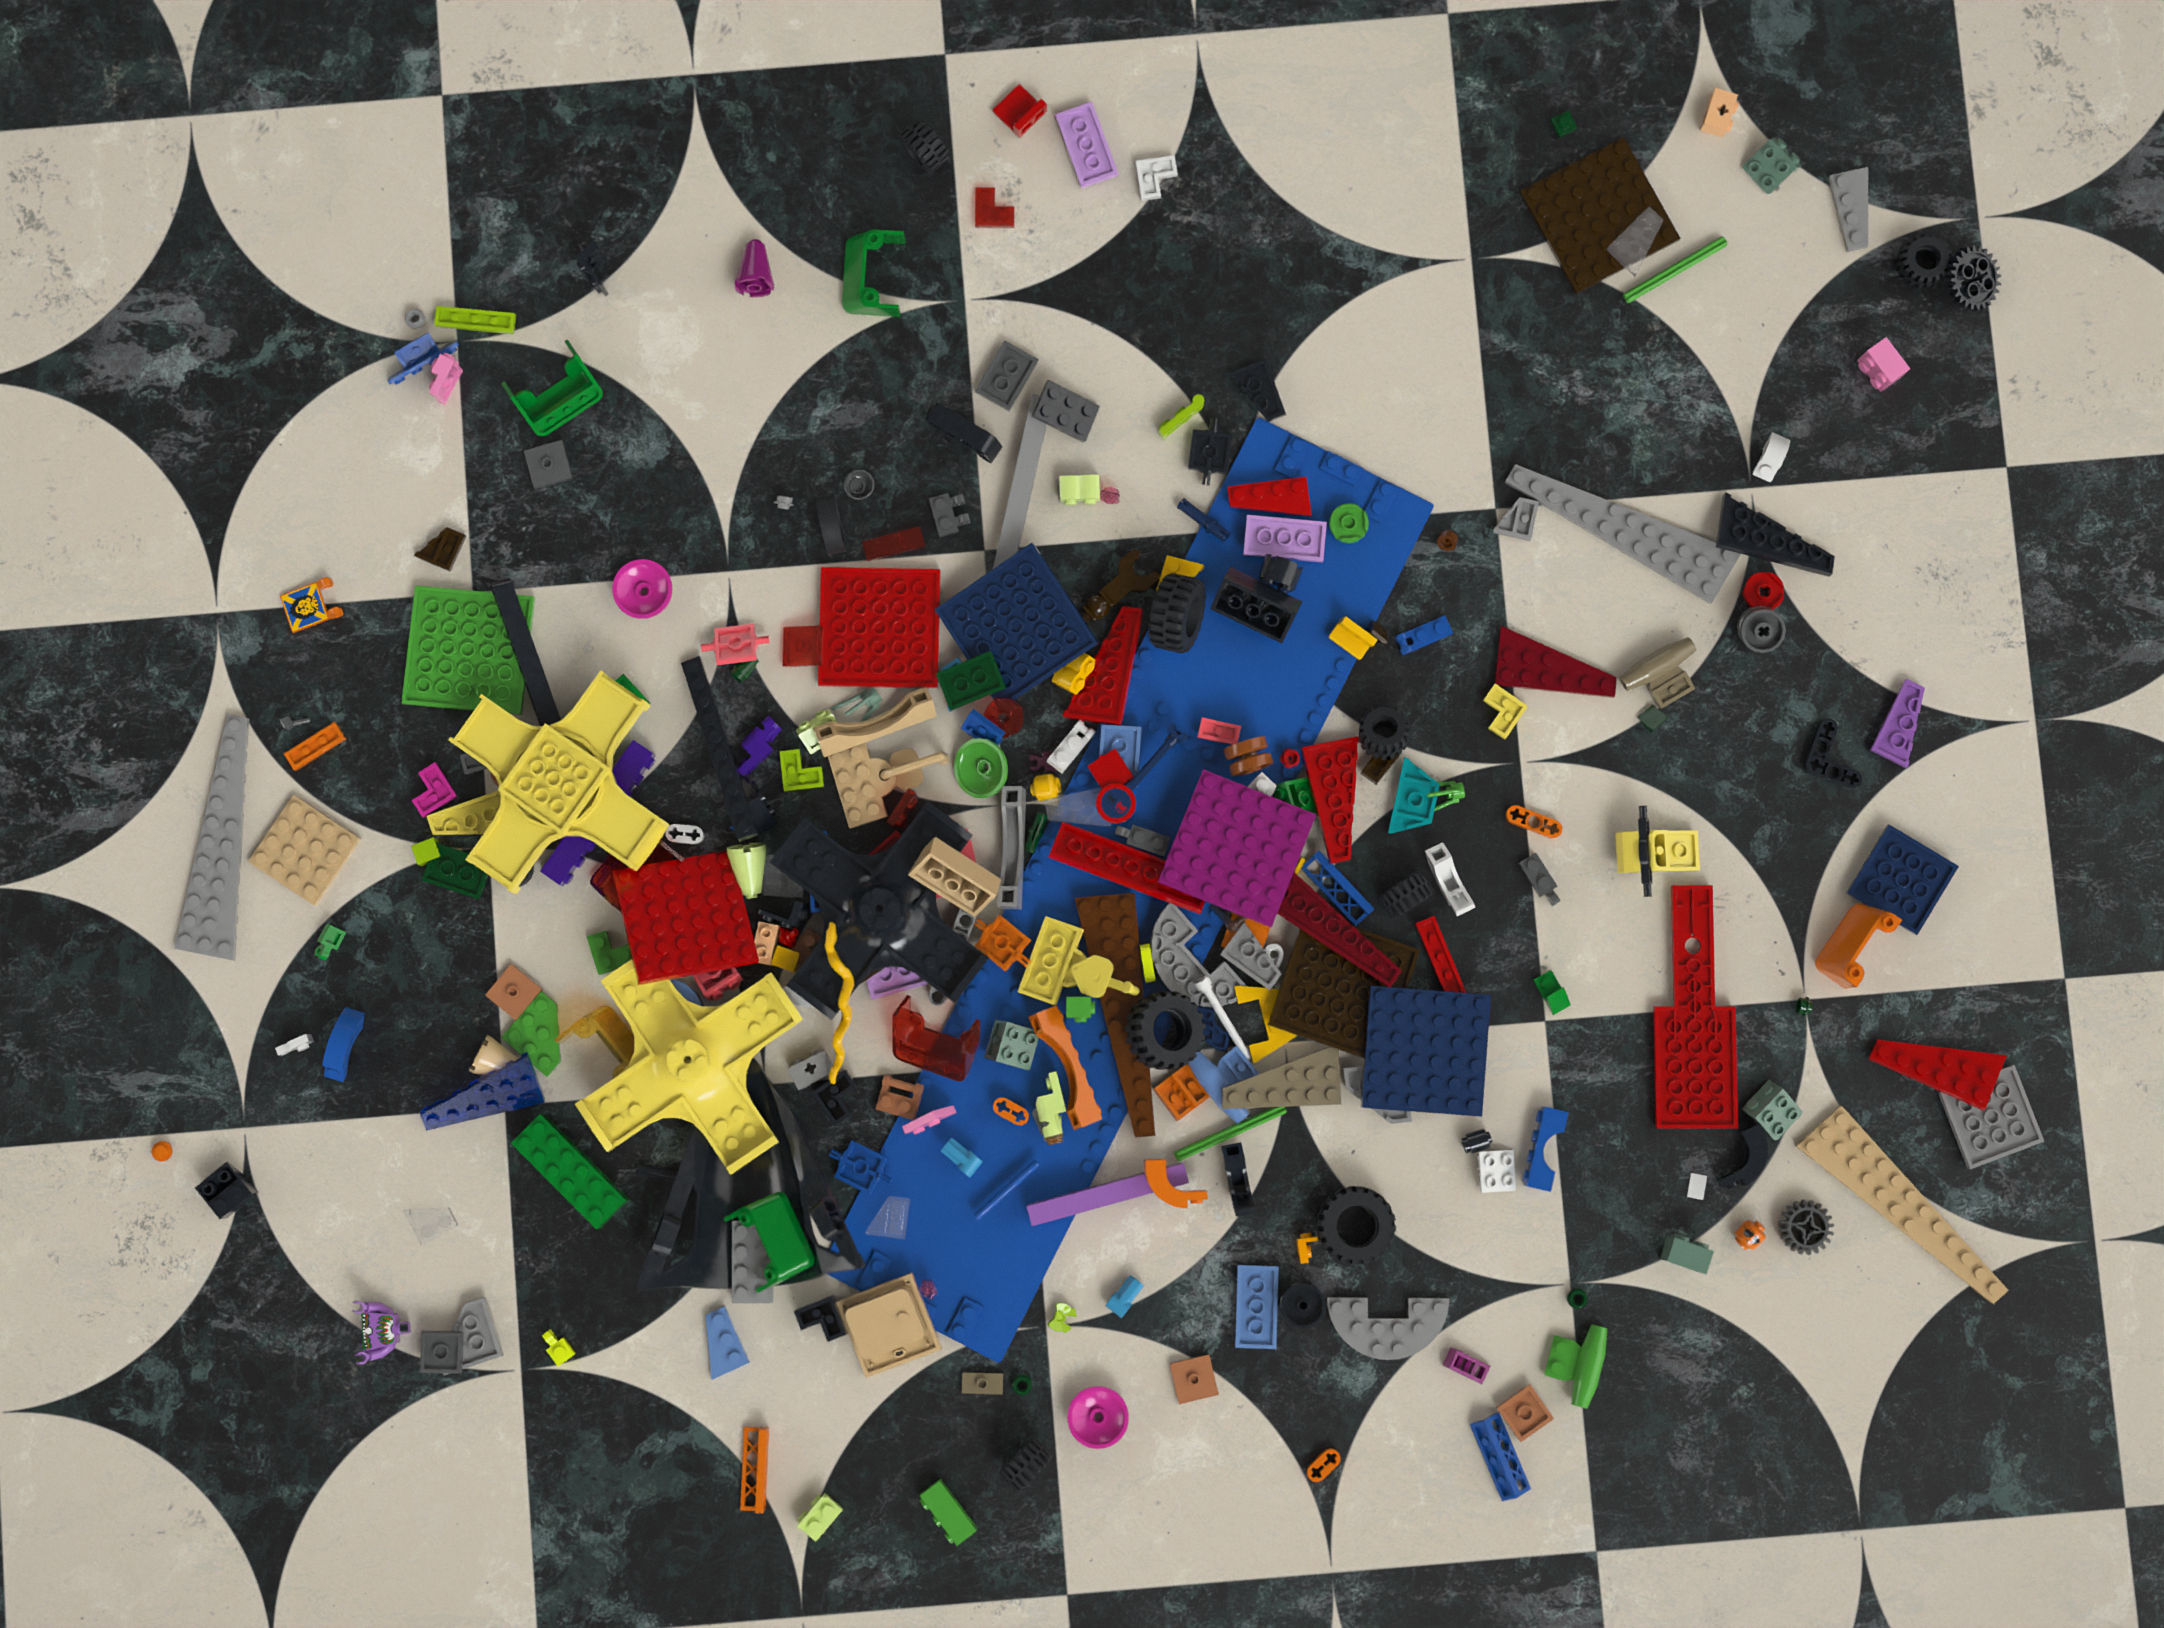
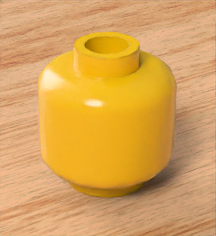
M1051 773L1036 776L1033 784H1030L1032 796H1036L1039 801L1057 798L1058 793L1061 792L1059 778Z

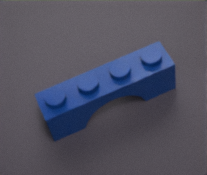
M1542 1107L1541 1110L1537 1111L1535 1120L1538 1122L1537 1130H1533L1531 1141L1534 1142L1532 1150L1529 1149L1527 1154L1529 1166L1528 1170H1524L1522 1181L1525 1182L1524 1186L1551 1192L1555 1171L1545 1162L1543 1155L1544 1146L1550 1137L1565 1131L1569 1112L1549 1107Z

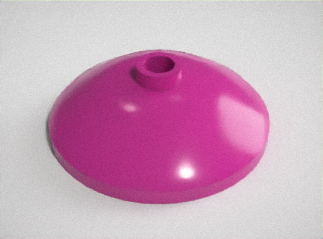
M646 559L634 560L624 565L616 574L612 586L613 597L620 610L626 615L637 619H648L660 614L668 606L673 592L672 581L667 571L658 563ZM644 588L648 589V593L646 595H642L641 591Z
M1093 1386L1082 1390L1074 1397L1068 1409L1067 1421L1072 1435L1079 1443L1089 1448L1103 1449L1116 1444L1123 1437L1128 1427L1129 1413L1125 1401L1117 1392L1107 1387ZM1097 1412L1102 1414V1418L1099 1420L1094 1417V1414Z

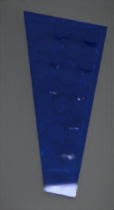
M527 1051L521 1055V1058L507 1062L505 1067L487 1073L469 1083L465 1089L461 1091L458 1089L445 1100L440 1099L420 1110V1116L427 1131L545 1103V1097Z

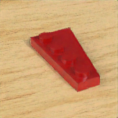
M1307 477L1227 486L1230 508L1262 510L1272 513L1279 512L1289 515L1296 514L1306 517L1312 516Z

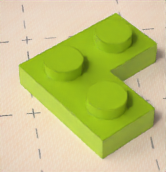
M800 749L779 751L784 792L824 787L822 767L802 769Z

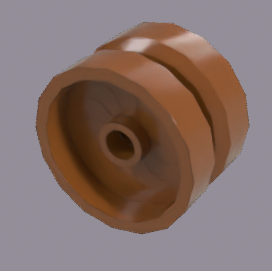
M1265 736L1248 739L1223 749L1226 760L1239 759L1229 766L1232 777L1254 773L1274 763L1271 753H1259L1268 747Z

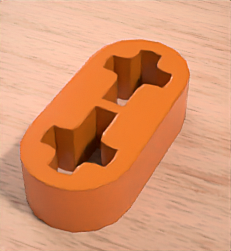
M1004 1097L994 1101L993 1110L996 1114L1016 1125L1027 1123L1029 1113L1025 1108ZM1005 1101V1106L1011 1109L1010 1112L1005 1110L999 1112V1107L996 1106L997 1103ZM1014 1110L1017 1113L1023 1111V1116L1026 1117L1025 1120L1017 1122V1117L1011 1114Z
M1333 1448L1324 1450L1307 1467V1475L1311 1481H1322L1340 1463L1338 1451ZM1328 1453L1331 1455L1335 1453L1334 1458L1336 1461L1334 1463L1329 1461L1325 1465L1324 1462L1328 1459L1326 1455ZM1322 1465L1323 1468L1319 1471L1321 1475L1319 1477L1316 1475L1312 1477L1313 1472L1311 1469H1318Z

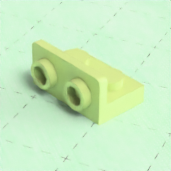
M830 709L819 711L815 718L802 722L796 729L798 736L810 754L820 749L813 728L831 721L837 722Z
M826 1493L822 1497L817 1495L810 1504L813 1506L808 1513L804 1511L797 1519L799 1522L797 1528L799 1530L801 1528L814 1541L820 1538L843 1510Z

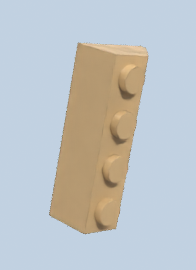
M936 837L926 845L908 874L973 917L997 896L1001 882L999 877Z

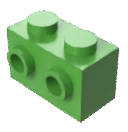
M1066 997V1018H1075V1022H1087V1018H1091V1014H1095V1001H1091V997Z

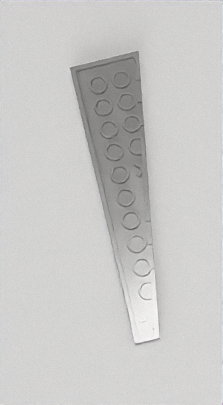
M1516 464L1505 481L1507 485L1529 498L1539 501L1541 505L1709 604L1715 599L1741 555L1740 553L1717 548L1714 541Z
M227 714L174 949L235 961L249 718Z

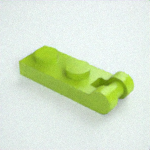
M1200 394L1195 395L1188 407H1181L1176 411V416L1173 419H1166L1159 426L1160 437L1164 440L1197 414L1204 406V397Z

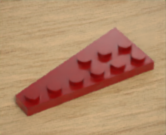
M1126 606L1121 608L1111 627V631L1101 645L1100 651L1094 657L1096 661L1093 671L1086 677L1083 689L1078 694L1073 695L1069 707L1062 715L1064 718L1122 726L1143 609Z
M1359 736L1301 748L1329 864L1349 861L1351 859V834L1354 817L1353 805L1355 803L1356 761L1358 759L1357 747Z
M1877 1040L1869 1060L1984 1111L2007 1055Z

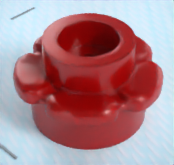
M1290 748L1285 749L1280 756V761L1286 768L1297 766L1300 761L1299 753Z

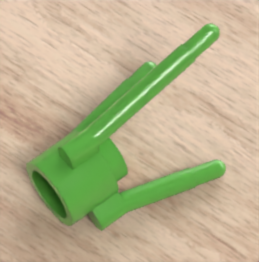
M1437 781L1440 786L1449 787H1446L1443 791L1427 794V797L1446 795L1448 799L1451 798V800L1435 806L1434 811L1450 804L1458 803L1459 799L1465 798L1462 782L1456 783L1455 781Z

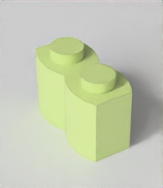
M1099 475L1059 476L1060 501L1064 505L1074 506L1076 502H1084L1085 505H1095L1096 501H1100Z

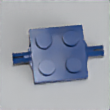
M851 1140L848 1149L843 1154L834 1149L831 1150L832 1153L829 1154V1157L839 1161L835 1178L869 1195H872L879 1181L888 1186L892 1184L893 1178L883 1174L884 1167L889 1159L888 1157L854 1140Z

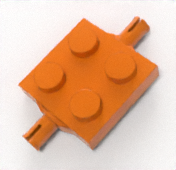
M999 914L994 922L986 925L981 919L975 922L974 926L982 931V935L974 946L987 955L1000 968L1007 971L1012 963L1017 960L1024 967L1028 966L1027 963L1030 964L1031 960L1022 953L1031 940Z

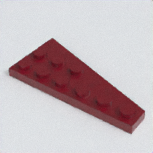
M1500 626L1495 684L1498 686L1608 698L1615 697L1617 677Z

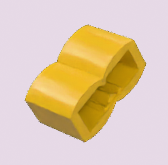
M1084 653L1054 673L1052 682L1076 695L1083 689L1085 679L1093 671L1096 660Z

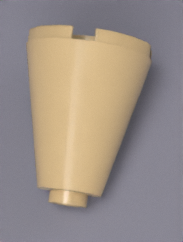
M487 1035L486 1041H483L469 1071L518 1083L519 1080L524 1081L528 1070L525 1069L527 1065L494 1038Z

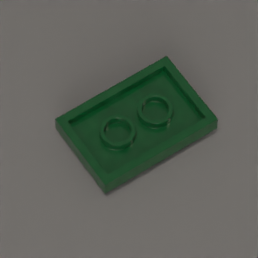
M992 651L936 673L950 711L1007 688Z
M436 843L440 857L428 861L422 881L480 900L489 875L465 860L469 855L468 853Z

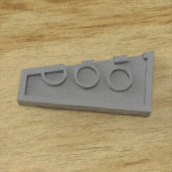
M1868 167L1830 175L1828 180L1846 251L1852 252L1868 247Z

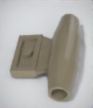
M1689 637L1666 645L1637 662L1620 676L1619 680L1626 691L1650 683V693L1659 709H1662L1696 689L1686 671L1678 667L1696 651V646Z

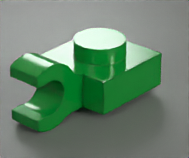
M326 923L317 940L321 945L316 948L314 955L326 961L331 949H338L346 932Z

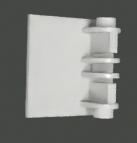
M1514 1150L1479 1151L1477 1156L1479 1168L1477 1169L1480 1170V1174H1478L1480 1176V1186L1478 1187L1481 1188V1193L1516 1191Z

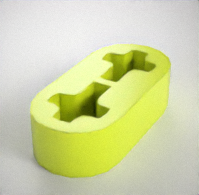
M1150 944L1140 945L1145 983L1155 982Z

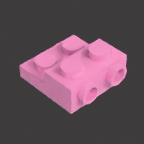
M445 352L443 355L440 354L438 358H435L432 363L431 372L437 378L433 379L429 386V393L439 403L444 405L463 372L459 362Z

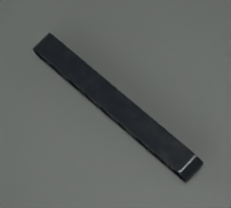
M507 578L491 583L490 586L539 725L547 724L549 726L561 721L511 579Z

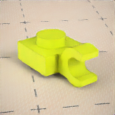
M551 1329L542 1335L551 1346L546 1351L557 1366L576 1354L566 1339L563 1337L558 1340Z

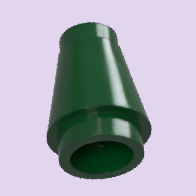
M759 660L739 662L732 667L730 674L740 683L744 680L747 681Z

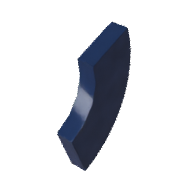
M1198 1006L1197 1011L1202 1012L1203 1018L1201 1020L1202 1023H1205L1206 1029H1203V1034L1206 1035L1205 1041L1213 1048L1227 1052L1230 1035L1217 1024L1214 1018V1009Z

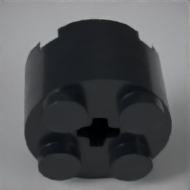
M1266 554L1258 574L1259 581L1267 585L1276 586L1278 590L1286 594L1295 591L1303 567L1297 568L1298 564L1279 556L1276 559H1272V554Z

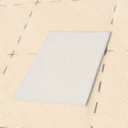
M1691 1173L1687 1197L1703 1200L1707 1176Z

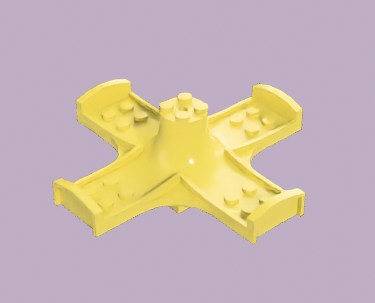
M601 670L573 710L561 721L549 726L547 724L532 726L522 722L481 694L479 696L482 699L455 738L450 737L449 741L482 763L493 773L499 784L498 791L501 792L499 810L493 822L465 860L500 882L510 892L517 894L521 889L519 887L520 883L551 842L565 836H581L593 841L624 864L637 871L655 849L669 824L633 800L617 785L612 772L613 755L643 711L647 712L651 705L614 681Z
M632 959L601 980V983L629 1022L635 1036L634 1054L629 1065L617 1077L586 1098L575 1103L583 1118L607 1152L649 1124L663 1118H679L693 1123L705 1135L730 1175L779 1143L752 1103L746 1089V1074L752 1058L763 1047L803 1021V1018L771 972L732 1000L719 1006H699L687 1001L676 990L670 979L638 985Z

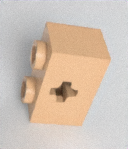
M1715 88L1711 94L1700 131L1722 138L1726 131L1730 132L1733 120L1730 119L1732 113H1736L1739 102H1736L1738 94Z
M759 921L754 941L759 958L758 963L773 966L771 962L777 948L779 928L781 926Z

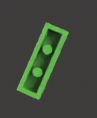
M941 1478L920 1494L922 1498L920 1503L926 1510H931L934 1514L932 1519L938 1527L942 1525L946 1531L944 1535L951 1544L954 1542L958 1546L977 1531V1526Z

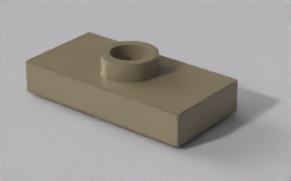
M962 1372V1393L1003 1395V1373Z

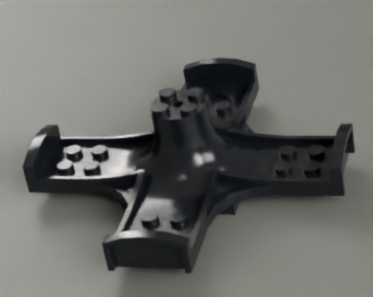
M927 801L898 841L888 850L874 855H862L844 848L804 817L775 854L770 864L809 892L819 903L824 917L823 934L816 948L786 986L830 1020H833L840 1011L838 999L843 979L831 967L825 949L826 931L829 928V923L834 922L837 934L834 948L840 961L850 970L854 978V987L851 995L859 984L873 971L885 967H902L918 975L955 1003L989 957L949 928L939 915L936 906V892L913 879L908 874L923 849L934 837L956 851L961 852L973 835Z

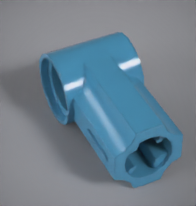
M953 1138L941 1150L969 1177L983 1163L978 1156L970 1150H966Z
M1130 1275L1105 1306L1122 1318L1144 1285Z

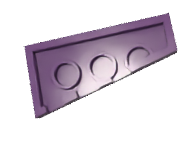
M1908 679L1904 680L1870 751L1904 768H1908L1914 732L1917 727L1918 713H1920L1925 690L1924 687Z

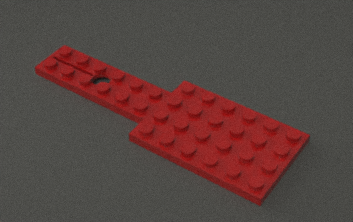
M1672 885L1673 1006L1653 1007L1655 1128H1738L1736 1006H1715L1713 885ZM1691 920H1692V934H1693L1694 936H1691ZM1690 938H1695L1700 943V950L1696 954H1691L1685 949V943Z

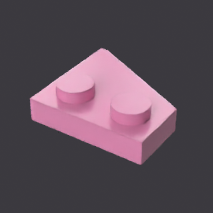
M954 1106L934 1110L902 1126L905 1134L913 1132L916 1135L925 1131L924 1127L928 1125L932 1127L941 1123L940 1120L955 1114L956 1110Z

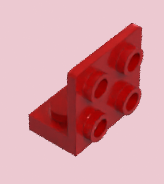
M1019 84L993 109V113L1020 139L1047 112V103L1042 99L1037 101Z

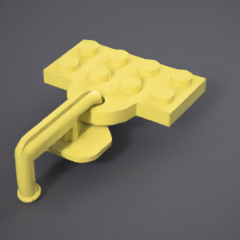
M1047 916L1044 918L1029 960L1031 962L1026 967L1018 992L1055 1006L1063 987L1072 988L1078 986L1081 993L1094 998L1103 996L1107 986L1134 996L1138 995L1140 991L1138 987L1132 985L1129 981L1122 982L1111 978L1113 964L1110 960L1098 955L1087 958L1083 952L1077 949L1084 931L1083 929Z

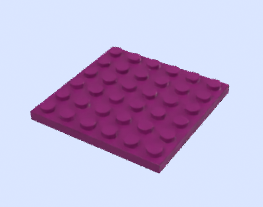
M1203 769L1158 883L1272 928L1316 814Z

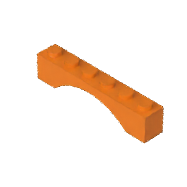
M1056 1005L1029 1016L1035 1035L1045 1041L1055 1051L1065 1068L1069 1083V1103L1066 1112L1073 1130L1101 1120V1109L1095 1102L1094 1092L1087 1082L1085 1069L1079 1062L1078 1052L1073 1047L1070 1032L1064 1025L1062 1012L1058 1010Z

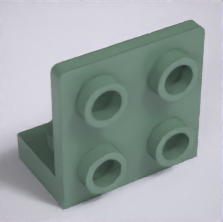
M995 1019L984 1058L1030 1070L1039 1037L1035 1035L1033 1029Z

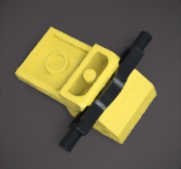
M1638 806L1639 831L1615 833L1618 873H1641L1643 897H1652V873L1700 871L1698 830H1650L1647 806Z

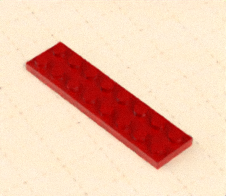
M1062 822L1048 858L1201 914L1205 901L1158 883L1167 860Z

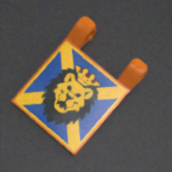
M325 577L315 583L280 595L292 633L343 616V610L339 607H334L327 611L320 591L332 587V579Z

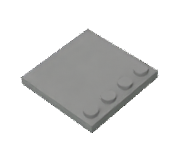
M2015 1065L2001 1069L1984 1111L1945 1093L1938 1092L1967 1169H1973L2044 1142Z

